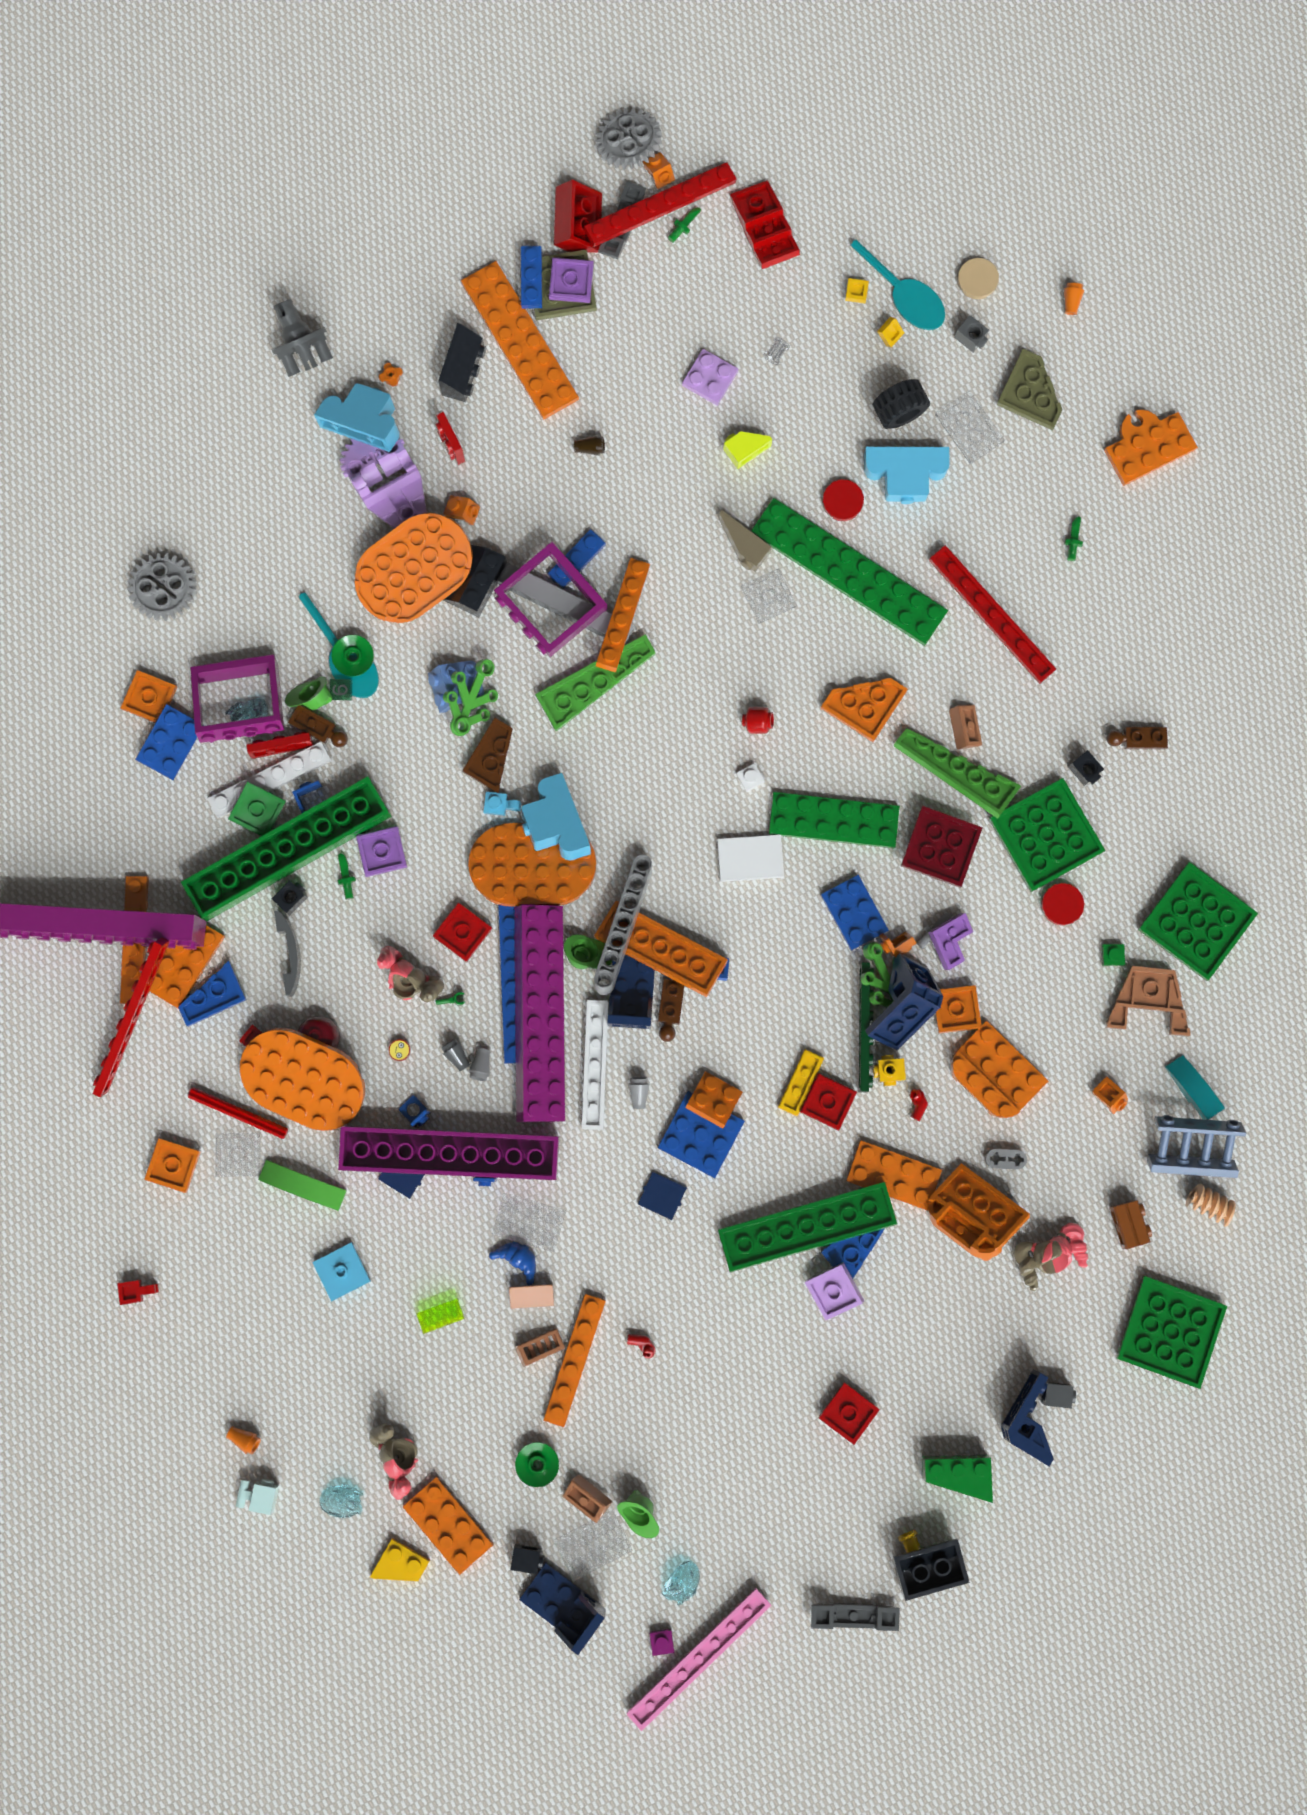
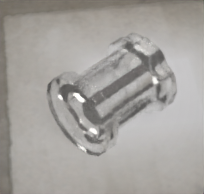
M775 337L774 343L763 355L772 364L779 365L780 358L785 351H788L790 346L782 338Z

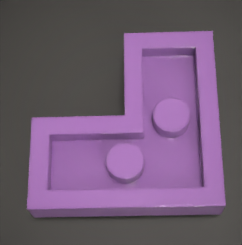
M960 913L928 932L944 970H950L965 961L957 941L973 933L966 913Z

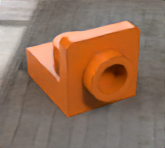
M1107 1076L1092 1090L1093 1095L1104 1103L1112 1114L1123 1110L1127 1105L1128 1098L1126 1092Z

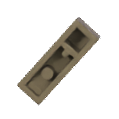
M721 510L719 521L738 559L741 561L740 564L747 570L752 569L756 572L771 553L772 547Z

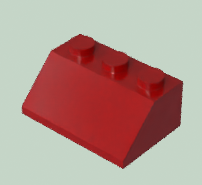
M573 179L556 186L554 246L568 252L587 250L590 253H598L601 244L595 247L592 246L584 231V226L602 218V193Z

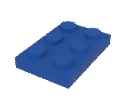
M166 704L135 760L174 780L197 739L194 719Z
M859 875L820 895L850 951L889 931Z

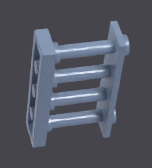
M1169 1115L1155 1116L1154 1121L1158 1131H1161L1158 1153L1148 1154L1147 1163L1151 1172L1238 1178V1167L1235 1160H1231L1235 1137L1246 1136L1242 1122L1236 1120L1219 1121L1175 1118ZM1171 1131L1183 1132L1180 1153L1177 1156L1166 1155ZM1192 1133L1205 1134L1200 1157H1188ZM1214 1134L1227 1135L1223 1158L1220 1159L1210 1158Z

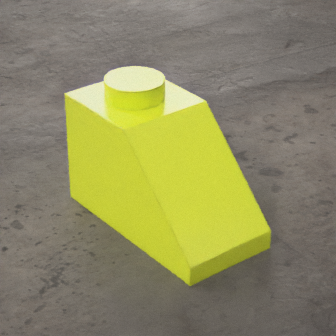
M740 431L738 434L735 435L733 433L725 439L723 450L735 467L739 469L771 447L772 438L766 435Z

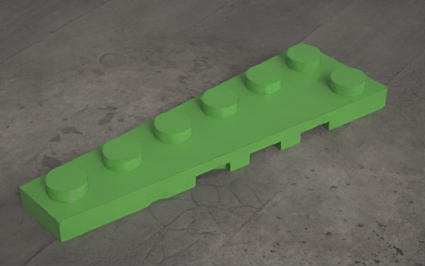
M645 634L624 646L616 673L596 667L597 661L535 694L555 732L652 658L656 652Z
M908 728L905 729L894 744L895 748L997 819L1021 788L1019 784L999 774L996 776L986 771L985 767L981 765L976 766L968 762L967 758L961 755L958 757L950 753L949 749Z

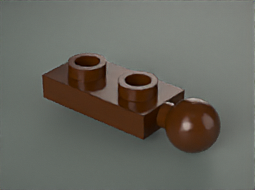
M301 705L297 706L288 721L293 727L306 733L309 732L312 737L325 744L328 739H331L335 747L341 748L348 742V736L345 732H334L336 727L334 723Z
M1125 727L1124 734L1119 730H1111L1106 736L1107 743L1113 747L1119 746L1124 742V749L1165 750L1168 748L1167 727Z
M664 979L658 1018V1022L664 1023V1026L659 1030V1037L664 1042H670L676 1036V1031L672 1026L673 1024L679 1025L684 993V985L675 980Z

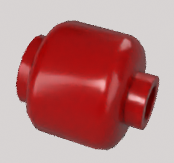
M749 707L746 714L742 715V725L746 727L750 734H767L770 729H773L774 714L767 707Z

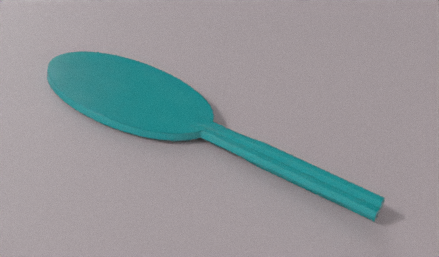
M857 240L853 241L850 246L894 286L892 294L894 305L907 322L923 330H935L943 324L945 320L944 305L939 296L929 286L914 279L900 281Z
M305 592L301 593L298 596L332 647H334L338 639ZM331 649L329 666L338 685H345L348 689L347 693L357 698L372 696L379 684V676L374 662L364 674L355 677L346 676L335 668L332 662ZM352 654L350 656V660L352 661L357 659L356 654Z

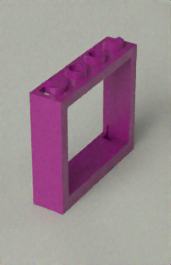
M553 542L549 543L494 589L496 596L494 599L498 602L501 608L505 606L510 612L508 616L515 624L519 622L523 626L522 632L528 639L533 638L537 642L536 648L543 655L546 653L549 657H552L607 610V603ZM548 556L552 558L594 606L550 644L505 594Z
M274 654L190 667L195 734L200 743H212L224 739L233 740L243 736L253 737L263 733L273 734V732L284 730L279 667ZM270 674L273 716L203 726L200 684Z

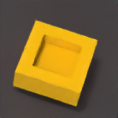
M848 278L845 301L865 304L869 281Z
M889 317L878 329L877 333L887 347H892L904 334V331L896 318Z

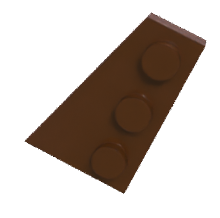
M494 718L462 770L464 774L495 793H499L513 728Z

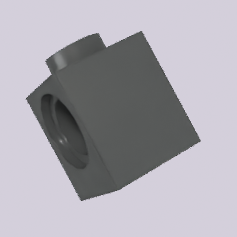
M969 315L957 329L954 338L974 353L977 348L982 349L987 343L989 329ZM973 332L977 334L978 337L972 338L969 335V333Z
M1048 1382V1386L1042 1394V1404L1072 1409V1403L1075 1404L1076 1390H1073L1074 1386L1070 1384Z

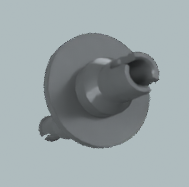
M291 299L273 306L282 327L281 337L284 344L271 349L273 355L277 354L278 359L282 361L288 377L300 372L292 355L294 352L299 354L305 371L311 369L308 360L312 368L318 366L310 350L311 345H314L321 363L333 358L325 341L327 340L324 334L327 332L326 328L322 327L311 332L308 324L301 320Z

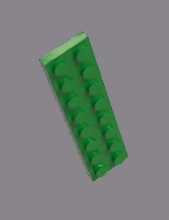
M882 1182L719 1229L718 1232L729 1272L732 1273L898 1225L886 1184Z

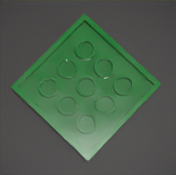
M1064 778L1005 809L998 819L995 816L989 818L990 823L1030 892L1037 890L1106 851Z
M1188 862L1138 930L1205 981H1209L1258 915V912L1192 863Z
M1143 1276L1116 1359L1201 1389L1227 1306Z

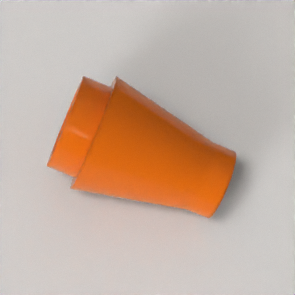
M1067 283L1066 288H1064L1065 314L1077 315L1085 291L1082 284Z
M234 1426L229 1429L226 1438L231 1440L245 1454H253L261 1441L256 1433L238 1429Z

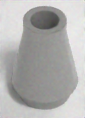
M477 1049L476 1056L468 1071L471 1079L486 1081L487 1077L490 1076V1050Z
M630 1078V1083L628 1084L633 1109H645L650 1085L648 1078Z

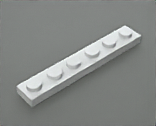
M319 742L207 799L216 817L220 818L232 811L247 781L272 792L331 762V759L323 743Z
M587 1000L582 1129L588 1130L604 1129L608 1001Z

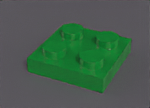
M247 781L228 820L263 836L271 831L286 800Z

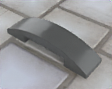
M627 181L620 197L617 211L643 200L646 188ZM631 231L602 243L598 253L618 260Z
M277 910L274 911L276 928L279 934H286L291 973L283 974L285 994L288 997H293L300 979V948L291 924Z
M855 1603L811 1605V1629H833V1627L899 1631L900 1608Z

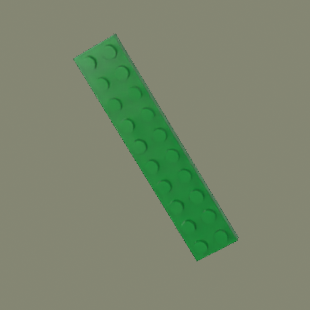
M773 498L751 530L752 533L773 549L923 646L927 644L948 612L943 606L775 498Z

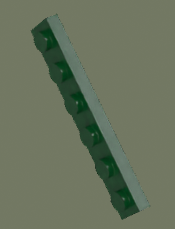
M862 962L860 964V978L865 972L874 973V968H870V963ZM867 975V976H866V979H867V981L869 982V981H870V978H869V976ZM859 979L858 1092L867 1093L869 1088H873V1075H869V1066H873V1054L869 1053V1046L873 1045V1038L869 1037L865 1030L874 1020V1012L870 1011L869 999L870 994L874 990L870 989V985L862 984L861 979Z

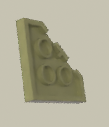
M1022 349L997 402V406L1053 431L1063 409L1060 402L1058 403L1050 376L1047 375L1042 357Z

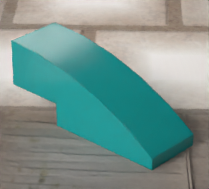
M1184 1055L1165 1066L1187 1101L1192 1103L1202 1119L1209 1120L1225 1109L1207 1082Z

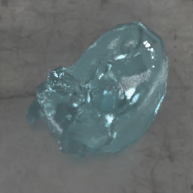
M254 698L245 703L240 701L232 705L225 712V715H230L231 722L268 716V705L262 698Z
M347 1484L331 1486L323 1491L319 1504L321 1509L329 1515L339 1518H350L362 1513L360 1496L364 1495V1493Z
M686 1561L678 1566L667 1579L662 1595L671 1601L678 1600V1606L683 1604L684 1601H689L690 1597L696 1594L700 1580L697 1565L692 1561Z

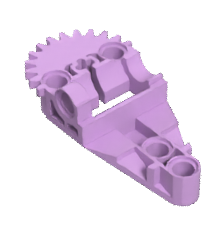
M399 437L390 452L350 439L352 445H345L348 451L341 452L344 458L340 459L341 464H343L340 467L342 471H345L343 473L345 478L349 477L367 509L394 529L415 515L427 513L422 478L403 446L405 444L403 439ZM376 464L381 466L386 477L401 469L405 470L406 473L375 491L370 492L369 490L371 486L383 480Z

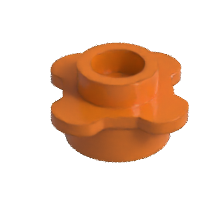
M386 363L383 372L379 375V380L392 387L397 386L403 371L400 367L395 368L391 363Z

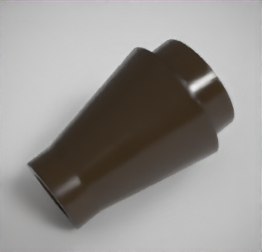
M595 435L574 440L575 453L597 456L605 453L604 437Z

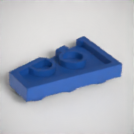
M226 962L216 974H213L201 988L197 989L178 1007L187 1027L247 1000L231 962Z
M885 1229L830 1244L821 1253L832 1267L844 1262L853 1279Z

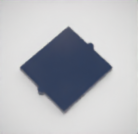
M382 1172L378 1180L410 1199L417 1187L421 1186V1180L425 1174Z
M652 1172L647 1185L643 1187L644 1192L638 1205L672 1220L678 1206L682 1205L681 1200L687 1188Z

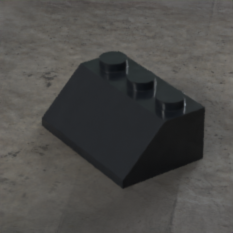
M459 323L456 325L438 381L442 396L466 402L467 397H471L474 384L472 382L474 377H478L480 365L478 364L480 358L483 359L485 356L486 346H484L481 336Z
M471 545L473 558L469 575L464 583L443 599V601L479 618L497 585L496 581L507 560L506 556L487 547Z
M957 1538L893 1556L898 1582L905 1601L970 1583Z

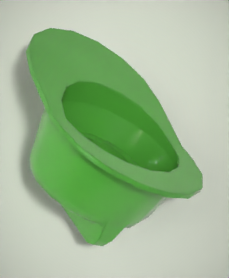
M321 676L296 686L287 694L285 704L289 707L304 705L311 710H316L328 704L333 698L326 686V677Z
M577 934L567 938L564 943V951L569 963L577 969H597L605 943ZM613 960L606 961V965H611Z
M634 1490L626 1501L620 1502L617 1505L618 1512L634 1533L651 1539L659 1534L658 1523L653 1517V1503L638 1490Z

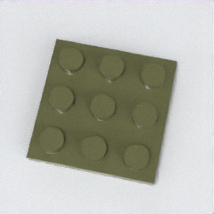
M587 250L543 256L542 308L534 309L536 321L597 311L593 283L590 303L549 300L552 257L588 260Z

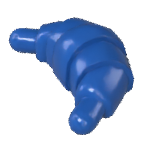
M513 1241L489 1253L491 1260L505 1258L513 1267L523 1271V1274L526 1275L527 1285L534 1284L536 1256L529 1250L527 1245Z

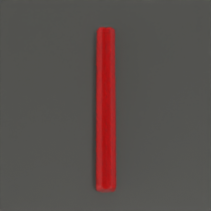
M192 1087L188 1093V1098L276 1137L284 1139L287 1136L288 1128Z

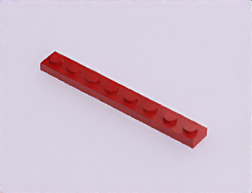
M728 162L594 221L584 226V231L592 246H598L736 183L737 178Z
M946 545L930 557L929 561L1039 684L1057 670Z
M163 937L152 941L147 950L149 956L142 963L139 970L141 973L140 978L135 981L131 990L134 993L124 1006L125 1015L116 1026L118 1032L116 1037H113L109 1043L108 1048L110 1052L103 1059L101 1074H98L93 1083V1086H95L93 1094L98 1097H102L109 1092L170 942Z

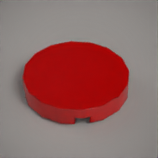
M840 479L827 486L823 494L822 504L825 512L833 517V519L849 521L861 512L864 505V495L856 483Z
M1066 883L1055 884L1047 889L1041 901V908L1046 919L1060 926L1069 925L1077 921L1082 915L1085 905L1080 891L1073 885Z

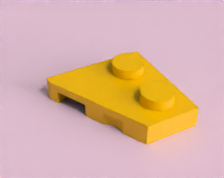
M392 1538L370 1578L418 1582L430 1560Z

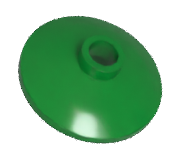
M359 635L342 637L335 643L332 649L331 656L335 668L346 676H360L372 666L374 660L373 648L365 638ZM352 654L357 655V659L354 661L350 660Z
M541 1442L530 1443L524 1446L517 1455L515 1461L516 1473L520 1480L528 1486H546L557 1476L559 1458L555 1450L549 1445ZM535 1460H540L542 1466L537 1468L533 1463Z

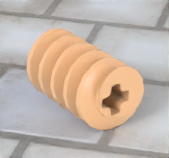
M1201 1183L1192 1189L1185 1204L1187 1207L1192 1202V1210L1194 1211L1201 1207V1215L1209 1211V1219L1217 1215L1215 1220L1217 1223L1224 1219V1227L1228 1226L1232 1220L1236 1207L1235 1201H1228L1226 1196L1220 1197L1218 1192L1212 1193L1211 1188L1205 1189Z

